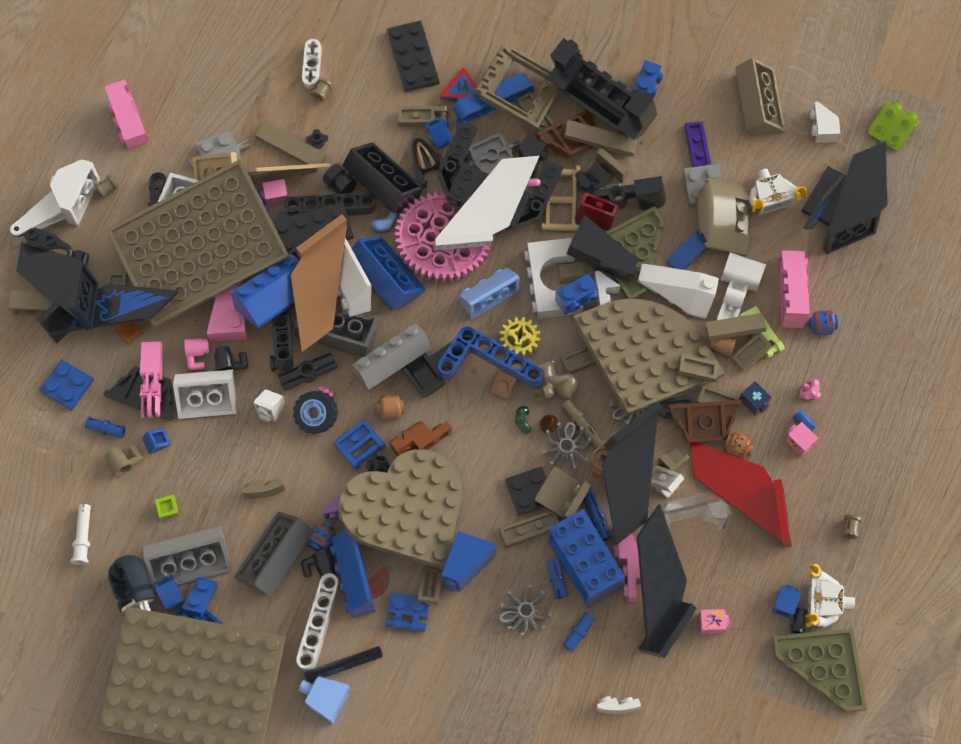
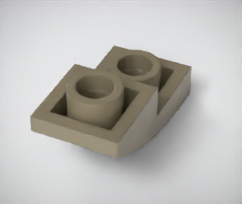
M279 478L277 480H269L263 487L259 480L256 482L252 481L247 483L241 490L245 498L255 499L278 494L285 491V488Z

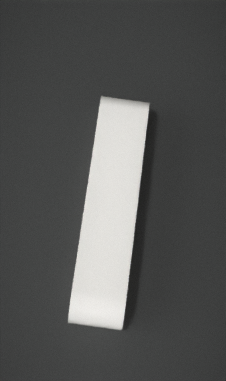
M325 574L320 580L297 654V664L304 672L315 669L340 588L338 579L334 574ZM328 581L335 582L332 588H326L325 584ZM322 600L329 601V605L324 608L320 607L319 603ZM316 619L324 620L323 624L319 627H315L313 622ZM310 638L318 639L317 644L314 646L307 645V642ZM310 657L312 661L309 665L304 666L301 664L303 658Z

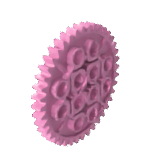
M435 191L433 197L427 193L426 199L421 195L420 201L414 199V205L408 203V208L403 209V214L400 213L399 215L400 220H397L394 239H396L397 252H400L399 257L404 258V264L409 263V270L415 268L414 274L421 272L422 278L428 275V280L435 277V282H437L441 278L443 283H445L446 278H449L450 282L453 281V277L459 281L460 275L467 278V272L472 275L474 269L479 270V265L484 264V259L487 260V253H490L491 245L438 250L433 253L434 241L430 242L427 239L432 238L435 240L462 208L455 207L446 201L443 191L441 196H438V193ZM444 209H449L451 211L445 212ZM419 216H425L426 218L420 219ZM435 224H442L443 226L438 227ZM415 230V231H417L418 233H417V234H413V233H411L410 231ZM424 253V254H426L427 256L422 257V256H420V255H418V254ZM461 254H467L468 257H462ZM436 261H442L443 264H440V265H439V264H437V263H435V262H436Z

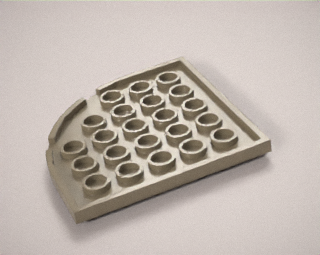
M643 299L615 300L572 317L573 323L626 416L650 407L656 402L660 403L709 382L677 374L681 354L718 362L702 334L688 319L673 309L653 301ZM719 362L717 379L725 374Z

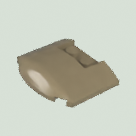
M707 178L705 180L707 183L700 189L696 208L698 230L700 234L703 233L707 241L703 244L706 248L744 257L747 254L751 235H748L749 192L746 187Z

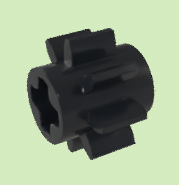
M374 455L371 457V460H367L366 464L368 472L378 471L387 473L390 467L389 461L383 455Z

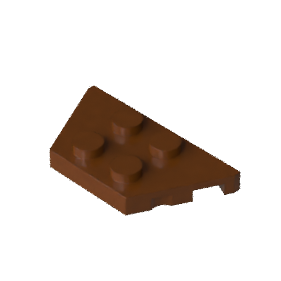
M587 110L537 132L535 137L568 159L595 147L564 138L567 120L597 127L593 114Z
M741 400L672 404L667 405V408L687 442L727 440L730 427L736 418L735 414L742 402Z

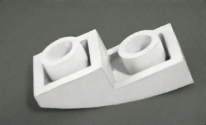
M608 696L599 700L596 710L601 713L621 714L639 710L641 704L638 698L633 700L630 697L622 700L621 705H619L616 697L611 699Z

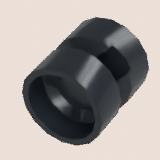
M340 164L332 165L322 178V181L329 188H333L336 194L351 193L357 185V180L347 173Z

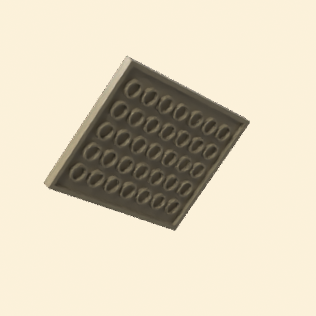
M241 159L107 229L133 286L179 291L159 313L150 319L154 328L260 274L267 268L290 258Z
M127 606L98 729L173 744H263L286 636Z

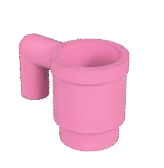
M202 338L185 339L184 345L188 370H205V362L195 363L194 357L210 354L209 340Z

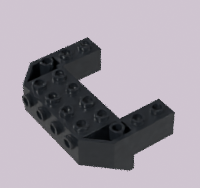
M563 38L550 55L555 67L546 79L556 85L558 90L620 134L629 136L632 140L642 136L657 116L655 102L652 99L653 96L645 90L643 92L639 89L636 92L628 91L622 82L612 80V76L604 70L601 72L596 69L597 66L593 62L583 60V56L580 54L581 51L578 49L579 45L576 42ZM587 80H591L590 84L585 83ZM602 89L606 90L605 94H601L600 91ZM619 99L620 103L616 104L614 101Z
M463 121L460 122L437 173V178L446 201L455 207H463L489 175L464 163L478 128ZM546 160L538 177L540 185L534 186L531 193L524 190L509 227L505 228L506 230L516 231L539 222L564 167Z

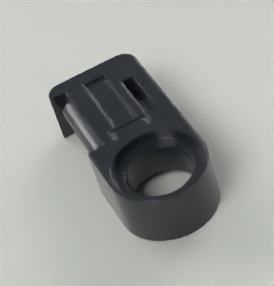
M161 172L153 173L150 176V202L147 203L148 207L158 202L166 184V176ZM162 178L164 181L161 185H155L154 180Z

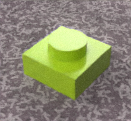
M174 494L155 500L160 520L180 515Z

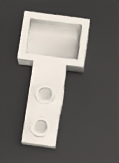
M729 254L721 277V281L729 283L717 320L738 317L747 289L757 292L766 264L737 254Z

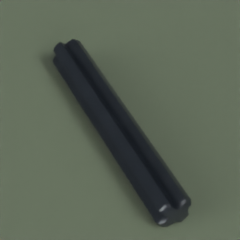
M377 646L306 671L304 675L306 681L310 683L316 681L317 677L325 678L379 659L383 654L381 648Z

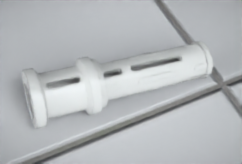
M83 504L78 505L76 540L72 543L74 551L70 563L80 566L89 563L87 552L90 548L88 530L91 506L84 504V507Z

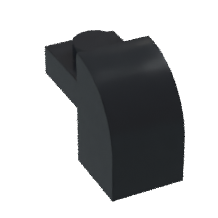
M597 161L587 172L579 170L574 175L578 179L577 184L587 193L595 188H604L614 177L603 163Z

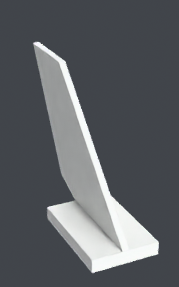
M539 156L502 159L438 237L435 238L433 243L434 251L490 246L493 241V234L509 227Z

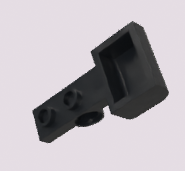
M662 176L634 180L632 185H615L612 188H595L589 191L592 195L619 204L618 210L625 208L628 200L637 199L641 210H648L654 206L655 208H660L666 203V192ZM618 196L622 197L620 200H614Z
M470 335L463 337L464 340H471L473 338ZM452 342L428 357L424 353L401 368L422 398L430 396L446 384L445 380L439 375L438 363ZM459 350L453 352L454 356L462 354ZM445 366L442 368V370H451L452 368L450 366Z

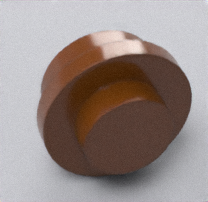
M545 415L541 419L540 427L544 433H546V430H549V433L556 430L557 417Z

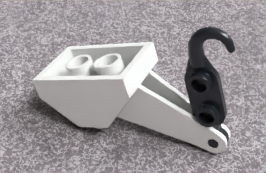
M82 159L58 169L50 180L52 191L17 222L11 225L10 232L13 237L17 239L24 237L29 244L47 250L63 249L67 252V256L72 257L73 249L69 244L63 242L54 233L41 229L64 219L69 224L79 225L96 189L94 184H98L100 180L93 163Z

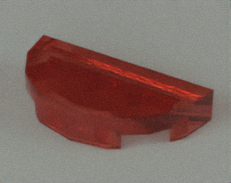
M385 566L368 580L372 599L382 596L388 589L390 579L389 572Z

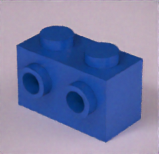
M645 60L632 91L636 92L639 89L643 92L645 90L654 99L657 92L656 85L657 83L660 84L663 78V73H661L662 66Z
M588 273L557 290L555 301L563 314L566 315L578 310L586 303L593 302L597 298L598 287Z

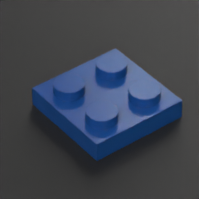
M61 359L39 391L72 411L94 379Z

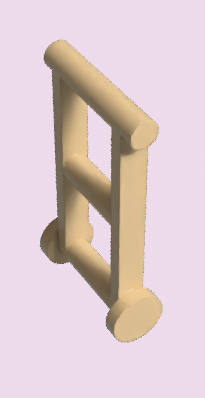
M576 166V169L562 170L560 176H572V196L550 197L546 206V223H542V231H577L579 224H575L576 180L578 179L574 175L580 170V166ZM550 203L572 204V224L550 223Z

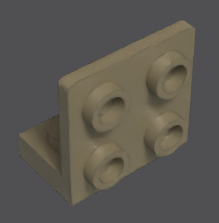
M553 467L534 500L566 519L576 513L591 485L585 481L580 482L559 468Z

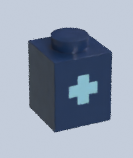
M754 381L741 393L739 400L756 415L759 412H765L769 408L771 396Z

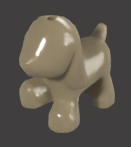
M556 358L536 364L542 370L540 387L532 391L536 403L542 402L544 398H551L554 392H557L563 399L569 400L578 389L579 382L574 375L570 373L556 375ZM532 373L528 377L535 379L538 375Z

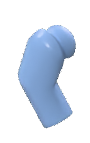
M390 212L386 219L374 220L371 223V227L376 231H388L393 226L398 215Z

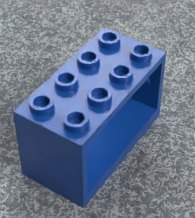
M584 509L548 529L547 542L587 608L622 589L625 576Z

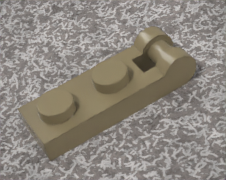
M398 106V126H423L438 118L435 117V114H439L440 118L444 119L447 126H449V119L447 118L449 107Z

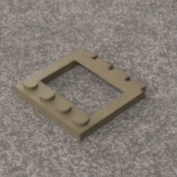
M502 45L484 74L482 81L478 84L475 93L480 96V100L530 129L537 131L559 90L556 85L546 79L552 69L511 45L509 47ZM513 61L544 78L541 87L526 112L495 95L497 88Z

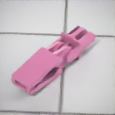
M141 342L140 376L143 381L139 393L141 398V418H146V403L148 418L154 417V403L156 418H160V402H162L161 383L158 380H162V342Z

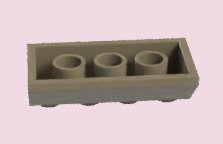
M754 58L736 66V80L739 86V96L742 103L741 109L744 114L746 131L757 136L786 132L774 68Z

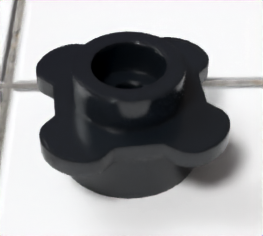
M315 129L312 135L306 138V141L311 143L314 148L320 149L328 141V136L323 135L319 129Z

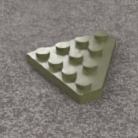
M655 206L606 232L639 259L636 267H639L634 278L630 277L628 283L612 276L616 283L620 285V289L627 299H637L646 294L647 288L637 282L641 264L653 265L664 220Z
M853 628L772 637L775 658L844 712L864 711L867 709Z

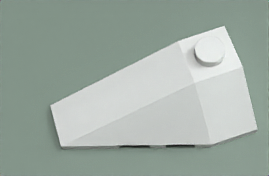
M642 263L637 282L655 294H660L669 303H674L683 309L682 311L687 315L705 320L714 300L719 278L700 272Z

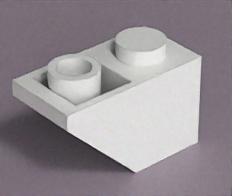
M815 102L809 113L810 120H813L811 133L812 136H815V143L837 142L841 134L839 117L821 103Z
M267 389L254 401L259 418L265 422L273 421L275 423L285 404L282 395Z

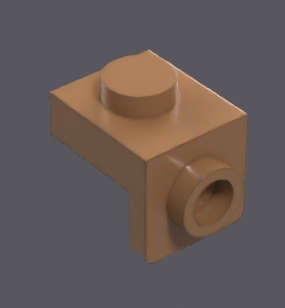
M499 370L491 392L509 399L518 380Z

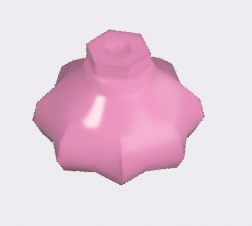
M810 379L808 382H804L799 390L800 398L817 400L821 395L819 393V381Z

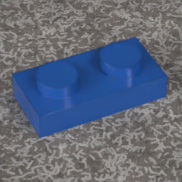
M199 577L182 607L183 613L202 618L218 588L217 581Z

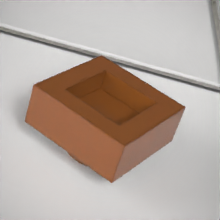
M134 322L123 323L115 330V333L129 345L143 332Z

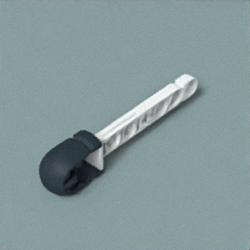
M125 555L117 558L109 568L108 577L114 596L119 600L118 607L120 612H125L127 606L151 611L149 603L156 599L154 589L151 588L152 582L146 564L134 555Z

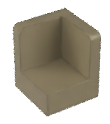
M673 449L668 454L664 453L659 457L658 464L660 467L678 472L688 463L690 457L688 455L683 457L677 449Z

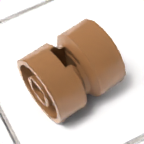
M605 446L594 450L590 463L593 475L604 479L602 464L610 452Z

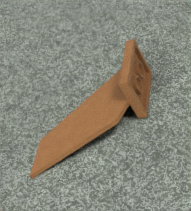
M343 214L296 248L297 258L300 261L291 274L302 352L333 330L347 230V219Z

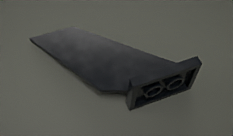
M886 141L853 155L830 226L827 228L823 248L826 254L876 234L881 212L887 206Z
M21 242L16 269L17 273L77 319L85 330L93 329L99 283L83 261Z
M658 402L615 433L604 444L608 451L610 450L602 464L616 545L646 523L648 519L658 412L662 409Z
M658 504L636 536L646 637L638 649L644 654L665 659L697 608L692 603L682 602L687 578L661 504Z

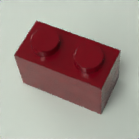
M584 192L575 219L582 221L583 217L586 216L601 229L609 231L619 204Z

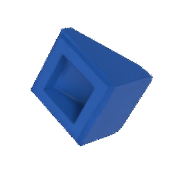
M164 428L147 431L142 438L149 454L171 445Z

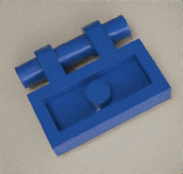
M391 593L388 614L395 615V618H386L385 626L393 627L394 630L401 628L415 633L417 631L425 632L426 624L419 623V619H428L430 605H427L426 602L419 604L418 596ZM401 617H413L412 622L402 621Z

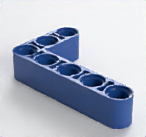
M469 326L463 327L458 332L438 363L440 377L444 380H450L457 374L469 354L473 353L529 387H537L542 382V370L539 366ZM466 335H470L473 337L471 340L463 339V337ZM481 345L489 346L486 350H481L479 347ZM459 350L462 354L454 356L453 352ZM498 354H503L505 358L499 360L496 358V356ZM514 364H520L522 366L520 369L512 368ZM445 366H450L452 368L448 372L442 370V368ZM532 373L538 375L536 379H531L528 376Z

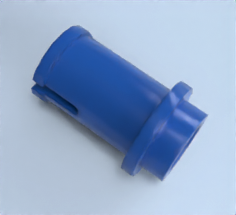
M800 409L792 417L795 420L794 422L799 424L802 422L813 431L817 424L805 414L806 411Z

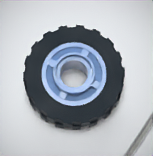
M310 391L301 395L296 400L293 407V418H295V423L301 430H304L306 433L319 434L333 427L334 422L337 421L338 406L334 402V398L329 396L330 394L323 391ZM314 407L319 411L318 417H315L312 413Z

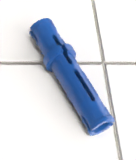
M590 487L583 500L591 516V522L604 542L611 539L612 535L606 524L607 519L601 513Z

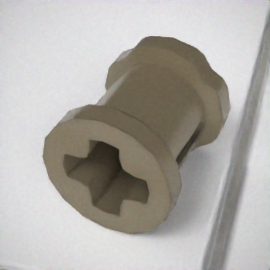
M319 78L315 90H312L310 94L317 101L324 102L327 92L332 89L333 85L329 80Z
M107 175V178L99 184H94L102 198L106 197L105 195L113 189H118V185L111 175Z
M851 514L845 515L844 519L846 522L844 530L841 531V536L848 539L859 538L858 528L859 524L862 523V518Z

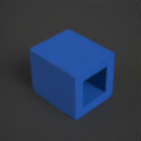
M438 117L423 125L431 145L443 148L449 144V137H452L444 119Z
M172 574L154 583L155 590L165 609L176 608L184 601Z
M782 585L772 612L791 619L797 608L801 592H798L797 588L786 585L785 587Z

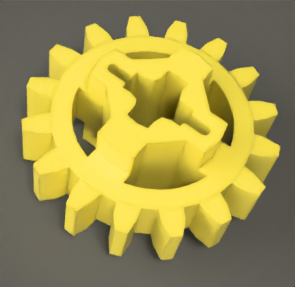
M515 317V322L508 320V326L503 324V331H500V337H502L500 338V344H504L503 346L518 355L522 354V357L525 358L527 352L529 355H532V349H538L537 344H540L541 339L539 338L540 331H536L537 324L532 326L531 319L525 322V317H522L521 321ZM522 332V337L520 339V342L518 343V337Z

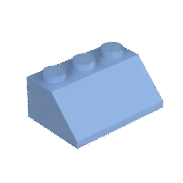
M509 268L497 270L490 278L480 280L471 289H464L459 295V303L472 320L519 293L520 277Z

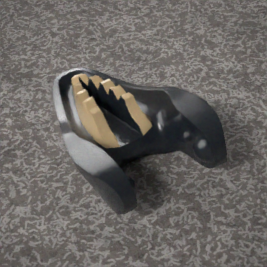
M415 138L412 142L414 174L421 186L427 188L428 183L424 180L423 175L432 170H439L443 158L425 140Z

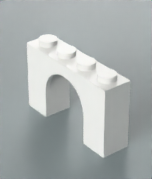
M572 238L527 243L524 257L525 261H529L527 277L531 278L532 284H529L530 296L534 295L532 311L537 314V319L582 313L583 306L574 312L564 315L555 301L556 291L548 289L540 278L541 273L551 265L574 262V257L566 254Z

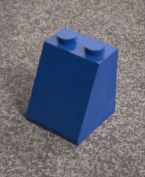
M458 531L441 575L444 588L452 592H456V590L462 591L495 558L496 544Z

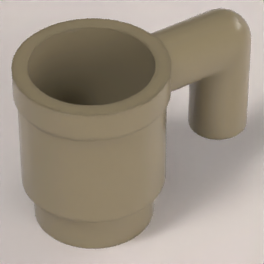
M135 445L128 449L133 456L130 459H127L125 454L117 447L112 448L105 454L107 463L117 477L126 474L133 465L143 460Z

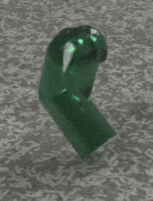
M528 406L518 407L515 415V423L524 435L532 431V428L526 422L528 413H530Z

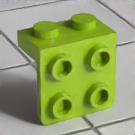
M887 101L868 129V133L881 142L886 141L887 146L897 151L920 121L917 120L918 115L910 110L908 113L901 110L903 106L899 103Z

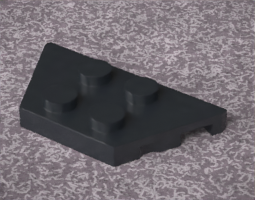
M135 366L125 377L119 379L114 387L109 391L106 390L103 395L109 399L141 410L139 393L143 381L140 376V368ZM162 376V380H158L161 383L162 402H160V417L173 421L172 381Z

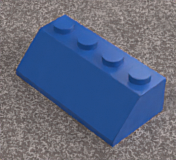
M382 236L358 239L352 247V251L374 291L381 296L391 310L404 307L425 292L426 289Z
M291 253L289 254L290 258L267 268L231 292L234 309L257 328H260L295 304L291 274L300 260Z
M345 529L332 538L333 545H330L332 556L337 557L338 563L334 565L337 576L341 575L342 578L339 586L341 593L346 594L347 600L344 601L346 613L350 612L352 618L376 611L359 543Z

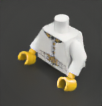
M762 169L758 172L759 180L755 181L754 187L750 190L749 203L752 206V212H756L757 209L758 214L762 215L792 206L795 197L797 201L801 200V196L808 197L807 189L805 187H796L788 180L783 179L780 174L770 176L768 169Z
M808 565L812 572H807L806 576L814 578L810 580L808 587V614L805 617L810 622L806 623V626L827 627L838 621L843 615L844 608L854 609L855 597H845L844 586L839 585L838 581L821 571L819 565Z

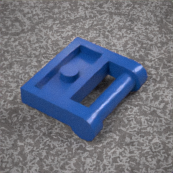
M365 419L334 442L336 448L354 470L358 469L360 464L376 451L386 447L385 443ZM371 439L375 442L356 458L352 456L354 452Z

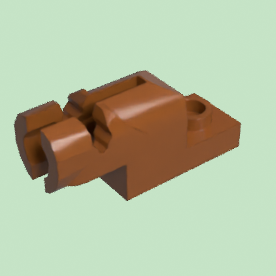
M420 421L402 431L403 439L396 436L389 441V445L397 456L414 450V447L415 449L429 450L452 434V427L446 421L444 424L439 423L431 432L424 422Z

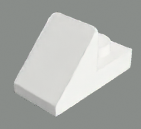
M595 271L594 282L598 287L597 301L598 306L611 302L610 294L619 293L620 285L600 271Z
M656 465L652 469L651 486L663 496L669 498L684 478L678 472Z

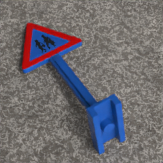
M465 68L458 72L440 94L441 99H456L459 101L475 93L477 86ZM458 117L456 123V130L461 122ZM449 137V146L453 137ZM468 153L465 157L464 163L468 162Z

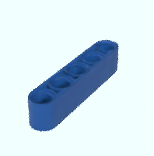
M519 73L502 81L495 95L509 103H513L516 99L530 91L533 92L535 86L525 73ZM476 93L457 101L452 107L459 120L465 123L497 109L480 100V96Z

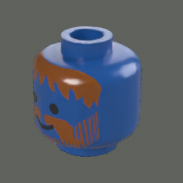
M831 310L815 311L812 318H809V328L813 329L816 335H831L838 329L837 315H834Z
M326 522L324 524H315L308 536V546L315 551L330 549V545L333 544L332 538L336 536L333 532L334 527Z

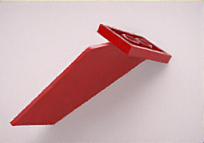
M690 442L694 478L781 541L784 547L792 546L782 479L772 481L763 466L698 442Z

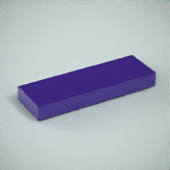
M703 121L685 123L684 129L692 167L711 165Z

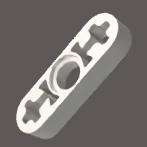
M316 39L308 40L305 43L302 81L303 85L308 89L316 88L320 76L322 49L320 42ZM312 46L316 47L314 49V55H311ZM315 61L317 64L314 67H308L307 63ZM309 73H312V76H313L312 82H308V80H309V78H310V74H309Z

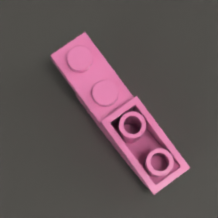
M630 534L619 544L614 545V557H618V563H626V565L622 566V573L626 577L627 584H623V596H627V602H635L637 599L636 583H641L638 548L633 535Z

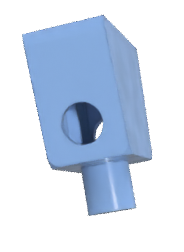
M317 677L314 685L303 680L298 691L307 695L305 704L331 724H334L351 689L347 684Z

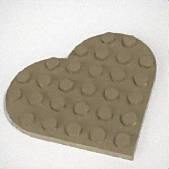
M415 449L404 452L392 462L387 473L378 471L365 472L357 475L346 484L338 501L339 519L348 530L347 533L354 540L365 546L443 570L449 556L462 498L461 478L453 464L444 456L434 451Z

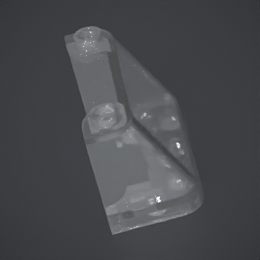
M704 492L658 503L661 504L669 528L673 521L701 515L704 524L710 523L715 526L716 531L726 529L732 516L728 504L712 492ZM658 504L649 505L648 519Z

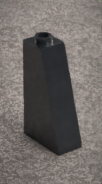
M586 216L583 217L566 254L628 283L630 277L634 278L639 267H636L639 259Z

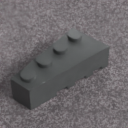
M336 312L333 330L316 343L365 357L369 354L380 327L379 315L367 317L363 316V314L349 317V315H344V313ZM296 320L294 325L295 337L300 338L298 322Z

